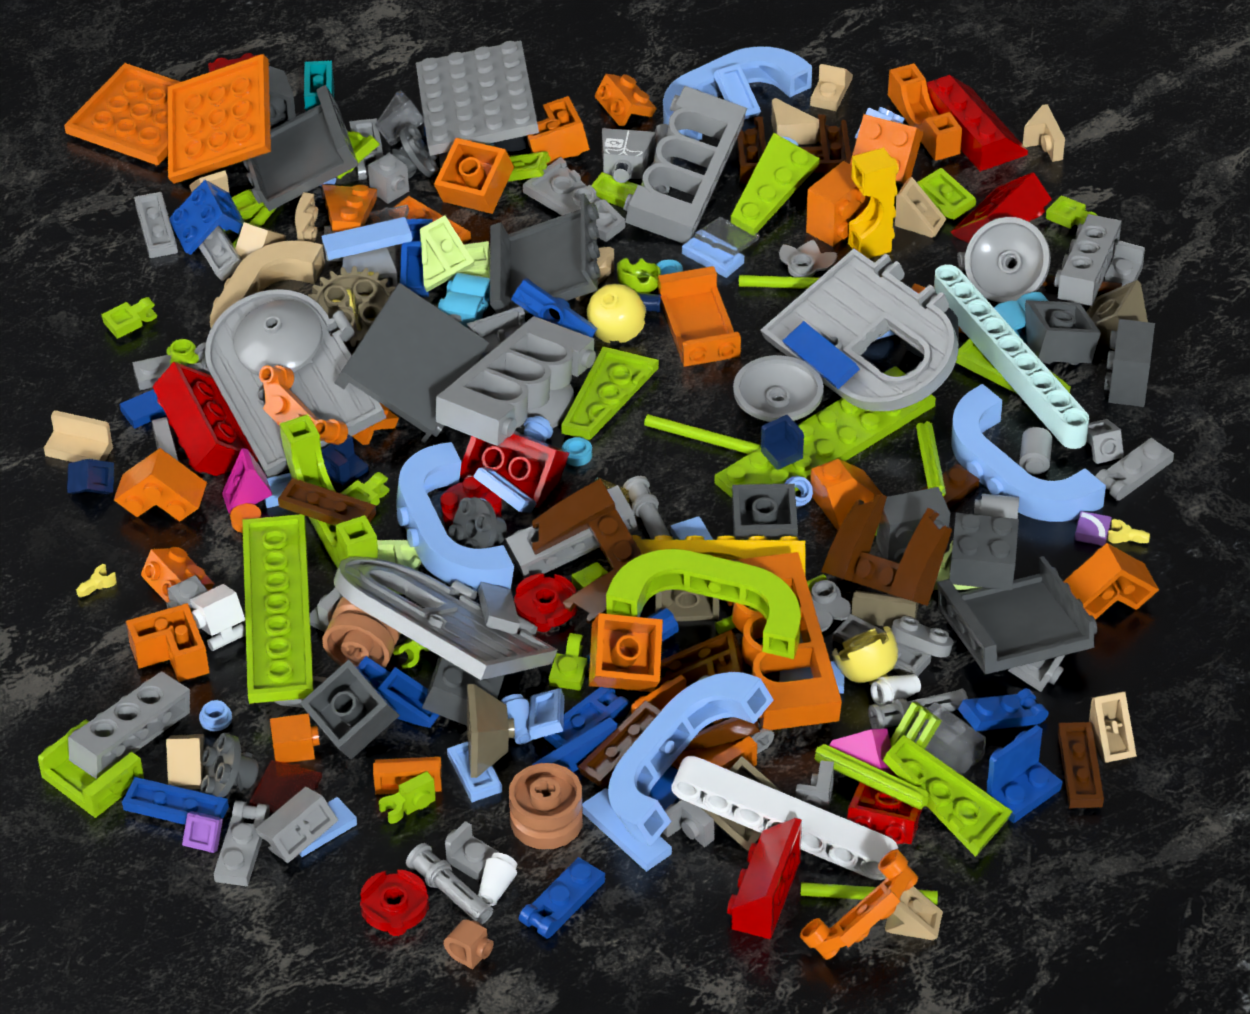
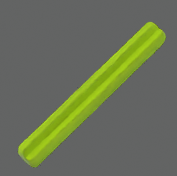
M928 421L924 424L918 423L916 429L928 489L939 487L944 497L946 492L932 423Z
M826 744L817 747L814 759L816 762H834V770L919 810L928 804L929 793L919 787Z

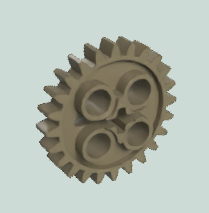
M353 266L351 273H347L345 268L341 267V275L337 276L333 271H330V280L320 277V286L313 285L312 294H308V297L315 300L324 309L329 319L333 318V314L337 311L344 312L356 337L344 342L346 347H350L353 354L373 321L367 319L377 317L396 287H389L388 278L379 281V272L370 276L368 275V268H365L362 273H358L356 266ZM346 290H350L352 293L354 310L358 314V323L361 331L356 328L354 311L350 306V298Z

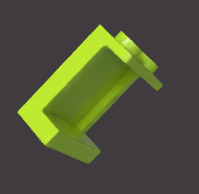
M86 719L78 726L71 728L65 736L52 746L45 748L38 756V761L43 779L96 818L127 793L134 777L144 779L141 758L133 752H130L97 779L70 762L68 737L76 729L86 725L89 722Z

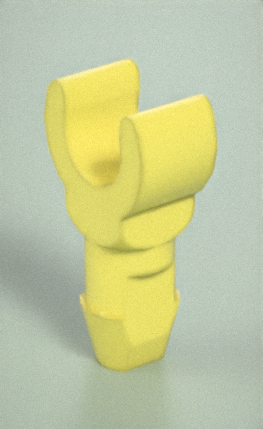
M1112 520L1111 530L1108 531L1109 542L1134 541L1149 543L1150 533L1132 529L1121 520Z
M106 565L98 566L90 579L81 583L76 589L77 595L83 597L96 589L100 590L114 586L117 583L115 572L106 576Z

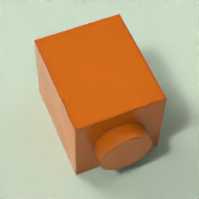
M309 714L270 719L276 765L315 759L313 746L320 745L318 727L311 726Z

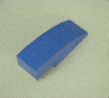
M406 219L411 231L412 241L402 243L400 283L420 297H429V291L426 292L424 289L420 229L432 223L433 219Z
M367 656L357 666L400 715L397 719L431 728L440 715L422 708L428 689L396 667L392 672H389Z

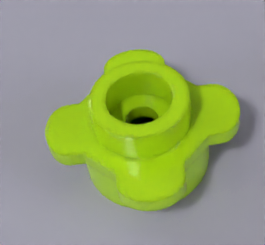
M187 339L174 341L167 348V354L171 356L170 365L173 362L185 366L197 363L199 356L195 354V344Z

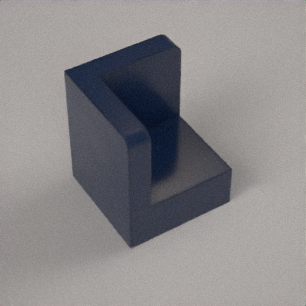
M788 415L762 426L761 452L777 470L803 459L804 433Z
M349 434L344 443L340 445L330 444L321 450L329 478L341 488L369 471L368 464L354 453L353 437Z
M85 459L68 463V493L76 494L85 491L102 494L113 493L114 462Z

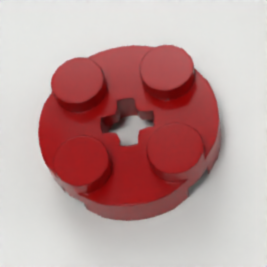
M468 477L463 482L450 487L441 496L443 521L450 527L453 524L460 501L463 498L473 497L487 500L492 505L496 516L501 517L502 498L474 477Z
M544 573L531 575L522 580L516 588L514 604L517 615L538 627L537 631L547 632L552 627L564 624L577 613V605L571 612L565 609L563 601L574 595L576 589L568 579L560 575L554 574V578H544ZM541 598L544 600L552 599L549 603L540 602Z
M397 870V874L386 875V871L377 873L369 878L361 889L360 907L362 916L372 927L381 931H387L392 936L403 935L407 929L416 926L422 921L429 909V898L425 883L419 876L406 870ZM398 897L401 898V902L395 905L389 904L387 900L389 898L393 900Z

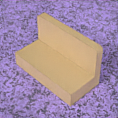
M56 410L53 411L51 419L54 431L44 446L45 456L70 462L85 459L106 461L113 449L108 422Z

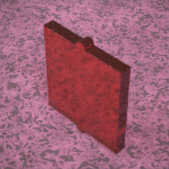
M271 760L249 802V806H257L258 803L268 804L270 812L273 814L304 787L315 791L322 779V773L301 768L299 764H294L293 766Z

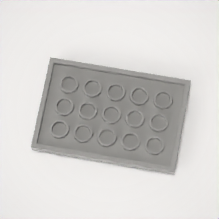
M507 41L497 46H484L469 52H454L445 57L426 58L421 62H416L430 156L449 152L455 138L489 144L539 133L521 41Z

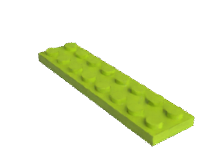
M896 366L884 372V374L892 377L906 375ZM930 394L913 405L892 411L861 409L841 398L797 425L804 433L803 459L777 470L763 455L760 447L715 474V484L732 498V485L784 484L786 480L793 476L804 477L811 483L812 468L836 459L847 461L935 407L936 397Z
M305 515L243 519L249 704L305 699L314 691Z

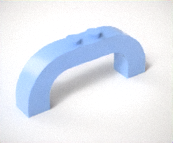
M749 47L736 50L680 76L670 84L663 98V124H669L670 116L674 112L670 110L675 95L680 96L684 86L715 97L721 96L722 93L713 75L718 69L740 63L748 83L763 82L772 84L782 90L787 96L792 97L811 88L812 66L800 56L779 48ZM688 129L678 131L686 137L698 141L702 140V133Z
M981 384L974 388L958 402L953 414L951 436L954 456L964 469L980 479L979 482L987 487L992 495L1019 497L1018 513L1033 519L1049 522L1079 519L1081 511L1094 513L1103 507L1106 485L1084 468L1063 480L1047 481L1038 479L1027 473L982 434L987 429L1001 422L1003 401L985 385Z
M452 442L433 445L412 455L403 465L399 475L396 499L397 519L399 525L405 527L409 546L415 548L424 567L437 579L450 586L454 581L458 580L475 591H478L480 582L511 589L514 565L504 545L473 549L457 544L447 535L427 495L434 489L453 486L459 483L462 462Z
M728 672L712 675L693 683L678 693L663 708L622 756L610 778L608 796L614 812L627 831L636 840L651 846L672 822L658 800L649 797V794L655 783L693 738L705 726L722 718L735 717L754 724L773 702L774 699L761 678L746 673Z

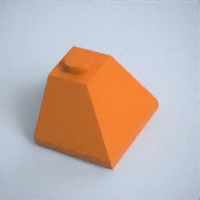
M840 459L811 469L812 498L837 530H839L857 500L867 503L873 501L876 494H882L864 470Z

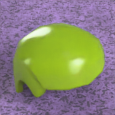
M623 258L617 263L619 284L627 285L637 293H650L658 287V276L661 275V269L656 264L647 263L643 258H640L636 264H630L628 258Z

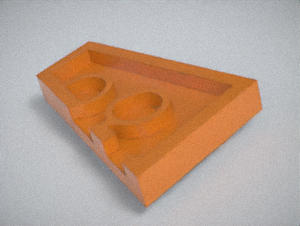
M322 184V197L325 199V207L328 209L332 231L340 232L364 226L377 200V189L369 188L366 185L348 187Z

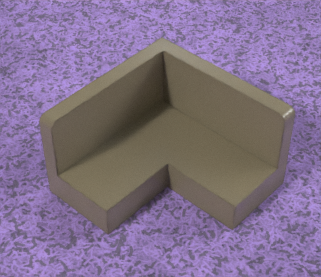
M856 590L852 598V615L872 625L892 627L893 621L901 619L903 616L916 619L919 603L889 593L887 595Z

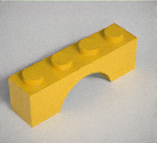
M884 147L852 156L851 179L863 196H871L865 210L849 222L848 244L852 249H856L867 258L891 252L892 239L895 238L893 229V218L896 217L894 200L895 196H897L896 174L899 172V167L896 159L891 157Z

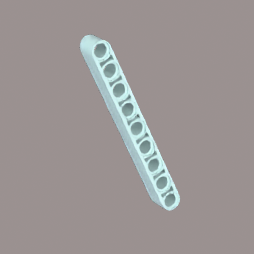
M953 265L939 266L935 270L934 289L937 295L940 292L945 294L949 308L958 317V326L1062 445L1071 449L1084 446L1087 441L1089 415L959 268Z

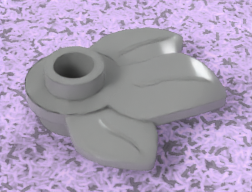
M810 240L797 249L783 244L779 252L780 259L788 265V272L793 277H812L818 271L830 269L837 260V253H821L814 240Z
M822 580L815 583L810 594L821 632L831 626L834 619L847 620L851 613V606L849 601L841 597V591L834 582Z

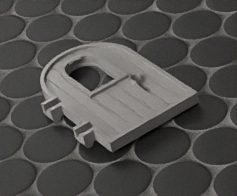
M852 249L760 330L765 340L786 356L800 359L785 346L782 340L805 321L854 361L860 369L839 389L835 388L821 376L823 383L850 404L869 411L897 410L923 400L937 390L948 378L958 356V338L949 318L944 313L949 308L945 294L940 292L937 295L932 285H928L918 294L901 282L904 277V271L898 261L892 263L890 256L885 253L874 263L856 249ZM891 330L924 355V359L907 375L892 377L881 373L879 369L860 355L867 350V347L878 337L881 338Z
M283 289L258 292L242 298L231 305L212 326L205 346V358L210 374L268 478L289 469L283 449L280 426L263 409L266 403L264 383L261 382L259 375L250 372L241 364L234 349V337L239 324L249 312L258 306L275 300H294L307 305L318 316L323 331L320 348L307 365L293 372L294 383L290 390L319 420L335 419L342 421L348 427V434L353 436L386 419L384 410L378 401L351 383L345 389L334 383L351 357L344 342L356 337L353 327L344 312L337 311L333 314V318L329 319L324 309L312 298L296 291ZM320 441L321 450L330 445V443Z
M370 557L346 558L340 562L335 574L334 585L336 589L353 605L480 680L553 664L558 650L535 637L538 627L518 616L520 625L517 634L487 627L481 605L475 602L477 591L458 580L454 581L449 587L415 569ZM389 588H391V589H393V590H396L397 592H399V593H401V594H404L406 597L410 598L411 600L415 601L416 603L422 605V606L425 607V608L419 607L418 605H416V604H414L413 602L407 600L406 598L402 597L401 595L395 593L394 591L390 590Z

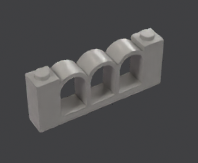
M684 86L680 96H674L670 110L674 112L669 119L666 137L662 138L657 144L653 165L645 170L642 184L637 186L634 195L628 194L623 210L627 211L625 223L683 244L693 238L743 127L747 111L746 107ZM683 129L693 130L716 138L720 142L717 147L686 137L678 131ZM665 158H682L707 167L705 175L671 164ZM666 185L695 197L691 204L654 190L652 186Z
M533 316L436 396V422L498 446L506 438L513 435L516 427L524 424L527 419L528 409L540 408L547 404L550 398V390L564 388L571 382L572 375L578 377L593 365L596 358L594 338Z

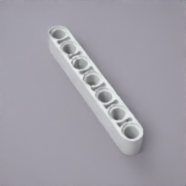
M688 756L682 760L672 784V791L678 798L760 833L791 819H802L801 850L870 879L884 880L886 878L878 869V864L887 853L898 849L897 843L888 836L695 756Z

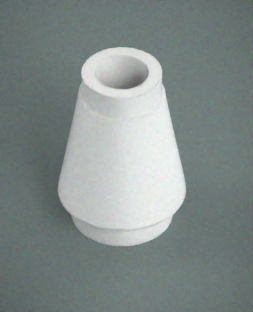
M915 674L879 677L871 685V696L874 703L878 706L892 704L896 699H907L915 693H919L921 683Z
M494 853L491 858H488L477 896L490 906L496 905L517 875V862L512 857L503 853Z

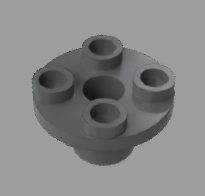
M412 124L400 130L399 135L403 147L392 149V155L407 165L408 178H411L417 169L430 178L436 175L439 171V167L435 162L438 154L430 156L428 145L426 146L421 139L422 135L418 128Z
M475 497L463 498L460 501L453 524L448 529V536L454 542L473 549L499 546L507 535V526L504 519L496 516L492 505L487 500Z
M222 733L212 747L207 746L202 755V765L205 766V772L200 792L224 798L232 786H237L241 792L243 788L248 789L255 783L259 772L258 762L255 758H252V753H241V745L237 736Z

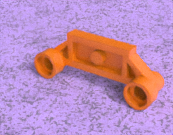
M266 365L262 367L259 378L264 383L266 404L263 409L279 426L280 423L309 414L320 434V441L334 445H340L345 442L348 436V427L344 422L335 419L319 420L290 390L294 383V373L290 368L280 365L274 367Z
M898 849L890 851L878 864V869L886 877L879 886L832 927L829 928L820 918L810 921L802 929L800 938L809 948H815L824 959L832 958L838 953L840 948L844 946L849 948L854 942L862 941L869 934L870 928L880 919L884 920L891 916L896 909V905L901 902L899 899L903 892L916 884L918 876L907 865L908 860Z

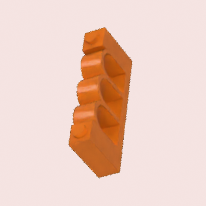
M794 552L731 560L756 566L777 575L792 589L800 606V633L803 643H799L795 658L790 659L762 652L763 645L754 641L763 637V631L767 622L760 612L750 610L745 605L727 601L728 606L733 605L732 621L735 627L743 633L742 657L752 667V675L761 678L774 699L758 718L761 728L776 730L839 721L842 700L799 553ZM810 667L813 678L774 682L767 679L764 675L776 671Z

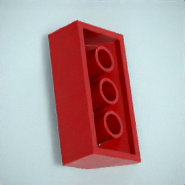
M951 75L926 83L930 101L937 114L950 112L961 126L960 149L980 172L1028 155V150L971 87Z
M173 362L152 387L158 397L159 405L164 409L168 417L169 425L174 429L178 437L179 445L185 450L189 458L190 466L199 473L205 472L214 476L230 472L242 448L248 449L257 462V457L212 376Z

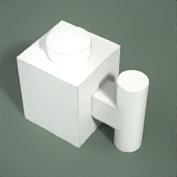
M222 584L190 599L193 608L191 613L197 628L204 630L211 636L217 634L207 640L211 651L246 636V630L242 624L232 628V626L245 621V617L237 593L226 585Z

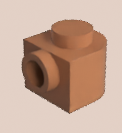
M462 920L444 940V947L448 954L471 969H474L482 959H486L490 955L494 945L493 941L487 936V929L474 920Z

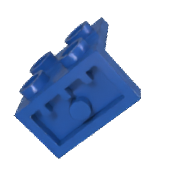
M204 180L169 218L184 251L190 255L218 225L225 231L230 229L240 235L244 223L229 192L207 180Z
M1035 725L1028 731H1022L1014 741L1004 748L996 749L989 759L986 793L1013 811L1009 817V820L1013 823L1059 792L1062 787V781L1039 762L1043 729L1038 725Z

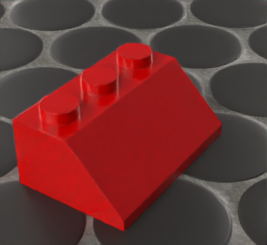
M1029 173L997 186L951 233L954 237L969 243L973 235L992 220L1003 217H1016L1030 222L1040 217L1045 212L1044 207L1052 199L1035 173Z
M516 431L498 446L471 436L461 464L460 478L473 477L478 468L493 469L536 501L535 508H539L560 481L570 452Z
M794 818L763 830L758 843L751 844L747 860L749 862L748 869L742 868L737 885L740 888L737 895H731L728 904L727 914L732 915V930L767 939L772 938L800 864L802 819Z

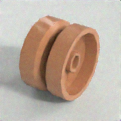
M342 597L323 635V648L329 657L340 666L348 659L358 666L364 657L367 656L385 668L401 633Z
M539 763L528 766L515 775L509 786L510 826L515 837L525 845L536 849H555L565 846L574 840L583 826L582 785L577 775L567 767L555 763Z

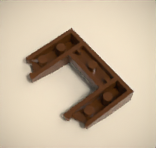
M818 114L820 147L800 148L820 158L819 166L813 173L823 172L824 177L842 161L850 164L852 157L846 120L841 121L840 128L825 125L826 115ZM763 116L755 117L754 124L756 127L747 129L744 132L741 129L737 138L740 184H748L766 148Z
M599 479L560 501L532 521L533 528H539V541L532 543L535 555L589 528L611 565L612 571L596 579L563 601L565 609L570 612L576 605L588 612L589 615L586 618L588 624L593 623L598 613L607 614L606 594L617 572L634 558L643 555L617 512L612 497L602 480Z
M876 494L874 500L867 503L857 500L840 526L821 572L928 606L952 528L945 525L939 529L934 523L939 513L936 510L927 508L907 545L900 563L869 554L887 496Z
M729 630L661 660L660 669L666 670V673L653 691L660 688L666 681L673 680L679 675L686 678V687H688L705 675L712 676L728 672L744 673L743 669L746 668V664L742 657V646L733 631ZM735 717L716 720L705 726L683 751L714 747L760 732L758 721L753 724Z

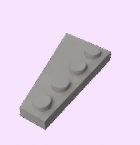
M562 157L547 166L546 170H543V177L531 178L523 184L524 194L560 215L580 210V194L585 193L589 202H593L598 209L599 219H596V225L599 230V238L605 242L625 228V219L605 199L601 200L596 196V190L591 185L586 186L581 181V176L575 170L571 171Z

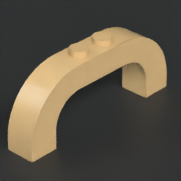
M282 241L266 245L249 254L238 265L232 277L226 280L220 297L215 298L210 315V327L212 328L216 320L231 305L249 295L262 292L266 287L275 282L296 280L315 284L325 267L323 244L308 241Z

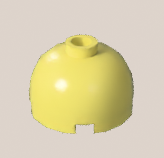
M605 285L598 289L590 298L587 306V319L598 328L595 335L602 341L610 343V341L624 343L636 337L644 327L646 307L638 293L627 285Z
M884 626V633L878 634L875 628L860 633L842 643L844 649L839 653L836 648L832 651L833 659L845 677L858 683L869 681L870 685H872L879 677L887 676L886 673L894 668L898 659V645L890 627Z

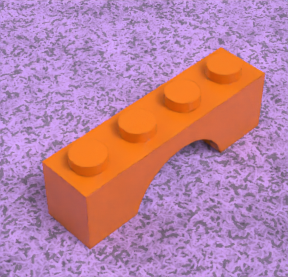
M913 63L889 70L888 96L909 126L923 131L921 142L932 158L937 161L959 155L962 128L950 112L937 114L929 98L926 79L917 66Z

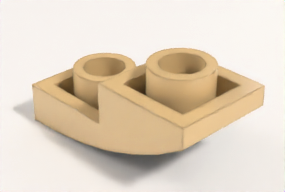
M303 192L297 205L295 214L297 241L314 243L317 238L318 230L314 223L318 216V207L315 206L314 194Z

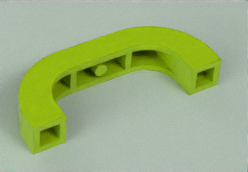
M309 414L280 423L283 449L291 477L336 492L324 464L320 434ZM365 515L336 524V526L309 517L337 568L342 560L350 557L378 558L377 535Z
M681 549L652 551L640 555L624 565L613 578L607 591V614L640 617L648 599L665 590H683L750 606L759 611L767 620L763 631L762 652L794 659L798 649L801 612L796 595L788 584L777 575L740 561H731L714 557L710 554H701Z

